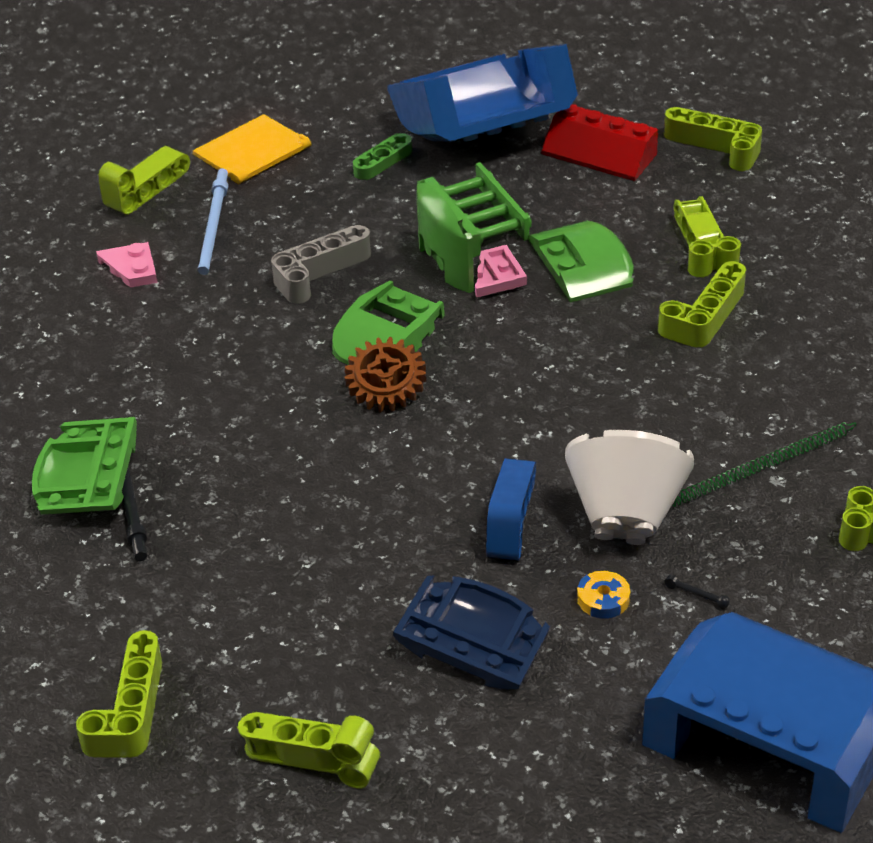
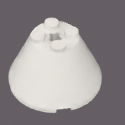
M605 430L603 437L589 439V435L584 434L570 441L566 446L565 460L591 527L595 530L594 536L601 540H611L613 538L626 539V542L632 545L644 544L647 537L656 533L694 467L692 452L687 450L686 454L679 449L680 443L673 439L653 433L632 430Z

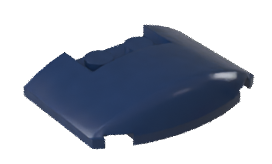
M426 576L395 628L393 637L421 659L426 654L485 679V686L501 689H519L550 630V626L546 621L542 627L532 616L533 609L496 587L475 580L453 576L452 582L433 583L434 576Z

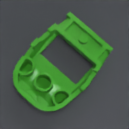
M388 281L361 295L345 312L333 332L332 353L336 359L349 365L348 357H356V347L366 350L365 342L368 341L372 345H376L378 337L382 340V343H387L388 338L392 337L393 344H397L398 341L403 339L405 348L413 344L416 352L422 346L424 337L426 335L430 336L434 331L435 319L437 317L443 319L445 316L444 304L442 301L434 303L394 287L393 281ZM377 309L410 324L405 328L366 312V310L372 311Z

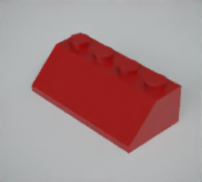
M571 104L568 109L558 111L553 116L542 148V155L636 181L657 155L658 129L643 123L628 121L622 117L610 116L596 110H589Z

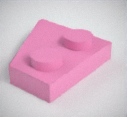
M148 242L96 251L98 262L100 264L106 263L110 267V272L116 277H120L130 288L157 283Z
M507 245L480 252V265L478 266L477 283L475 284V296L477 298L527 285V275Z

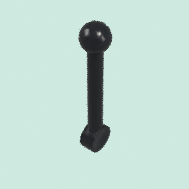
M668 575L664 581L665 585L671 589L678 587L717 602L721 608H726L730 604L728 596H717L679 581L674 575Z

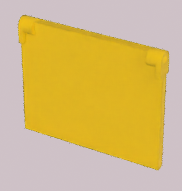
M263 114L192 151L194 156L217 170L221 168L226 169L231 180L240 184L288 157L305 150L312 143L303 134L299 135Z

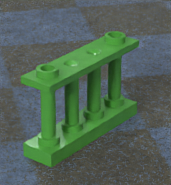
M481 162L476 163V178L450 186H440L434 177L424 179L425 183L431 181L439 186L450 199V196L476 188L482 191L480 194L461 200L451 199L463 217V234L470 232L473 237V257L480 255L481 243H483L484 239L515 230L524 241L528 240L529 228L532 226L529 214L521 209L497 182L492 172L488 171ZM487 202H491L495 206L469 215L462 212V210ZM499 216H503L507 220L482 229L474 226V224Z

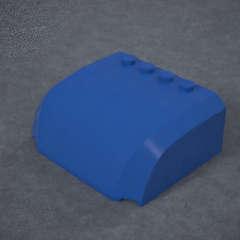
M567 44L522 49L518 51V56L506 58V54H501L400 81L399 84L387 85L388 92L400 122L410 132L431 141H453L463 138L464 142L479 138L478 133L485 131L487 135L500 133L503 126L510 125L511 129L525 126V120L532 118L534 122L549 119L548 114L568 109L578 93Z
M734 612L716 616L699 623L676 652L645 698L643 746L675 759L690 736L692 719L813 771L815 774L808 819L837 832L843 833L873 778V669Z

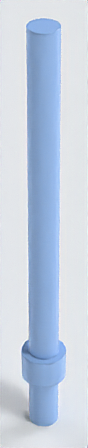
M224 168L218 170L217 178L212 185L211 192L213 198L198 266V272L202 275H206L209 272L223 197L226 196L228 190V171Z

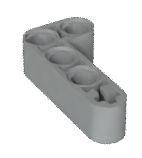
M362 225L351 226L275 254L271 259L275 286L291 303L300 304L308 301L311 297V280L360 263L371 256L369 229Z

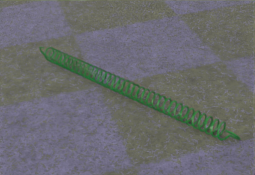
M843 422L841 425L838 424L823 432L799 440V442L780 448V450L766 454L765 457L761 456L760 459L756 458L755 461L751 460V462H747L745 465L742 464L740 467L732 468L731 471L727 470L726 473L723 472L721 475L718 474L716 477L713 476L711 479L708 478L706 481L682 489L679 492L681 499L686 503V497L691 501V495L696 499V493L701 497V491L706 495V489L711 493V487L716 491V485L718 488H721V483L723 486H726V481L728 484H731V479L733 482H736V477L738 480H741V476L746 478V474L750 476L751 472L755 474L756 470L758 472L761 471V468L765 470V465L767 466L765 459L769 463L768 468H770V463L775 466V462L780 464V460L784 462L785 458L789 460L790 456L792 458L795 455L799 456V452L804 454V450L808 452L809 448L811 450L814 447L818 448V444L823 446V442L827 444L829 440L828 430H831V434L829 433L831 436L830 442L833 439L837 440V436L842 438V424L848 426L855 424L847 430L849 431L857 423L847 424ZM809 438H812V442L810 441L812 448L809 446ZM677 496L676 501L681 505V499Z

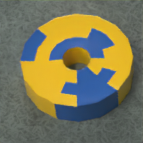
M610 571L592 572L583 577L577 587L578 605L590 616L613 618L621 615L628 608L630 603V586L625 578L617 573Z

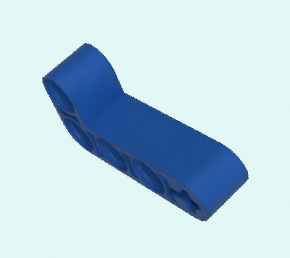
M504 459L488 508L487 558L520 560L523 523L535 485L536 461Z

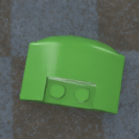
M425 180L417 181L416 193L420 252L426 251L429 256L436 260L440 270L445 271L446 283L468 293L474 292L473 237L470 232L463 234L462 215L439 186L431 181L426 183Z
M584 221L528 235L529 242L570 303L633 286V278H631L632 273H634L632 259L620 239L604 225L597 222Z
M136 418L64 422L60 426L64 433L57 439L51 437L48 439L34 467L32 493L38 504L39 512L42 515L115 510L124 498L122 488L131 453H135Z

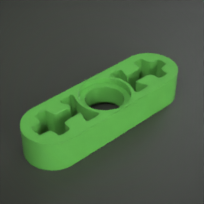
M403 133L395 134L353 160L354 176L361 180L371 179L412 153V138Z

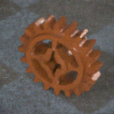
M378 337L376 345L366 341V350L356 347V357H348L349 365L345 366L346 387L349 388V395L356 396L358 404L366 400L367 409L369 410L374 404H378L379 412L383 411L385 405H389L390 410L395 411L396 403L405 408L406 398L415 401L416 392H423V383L427 381L426 363L422 361L421 352L415 353L413 344L405 348L403 339L398 341L397 344H393L392 337L388 338L387 343H382V340Z

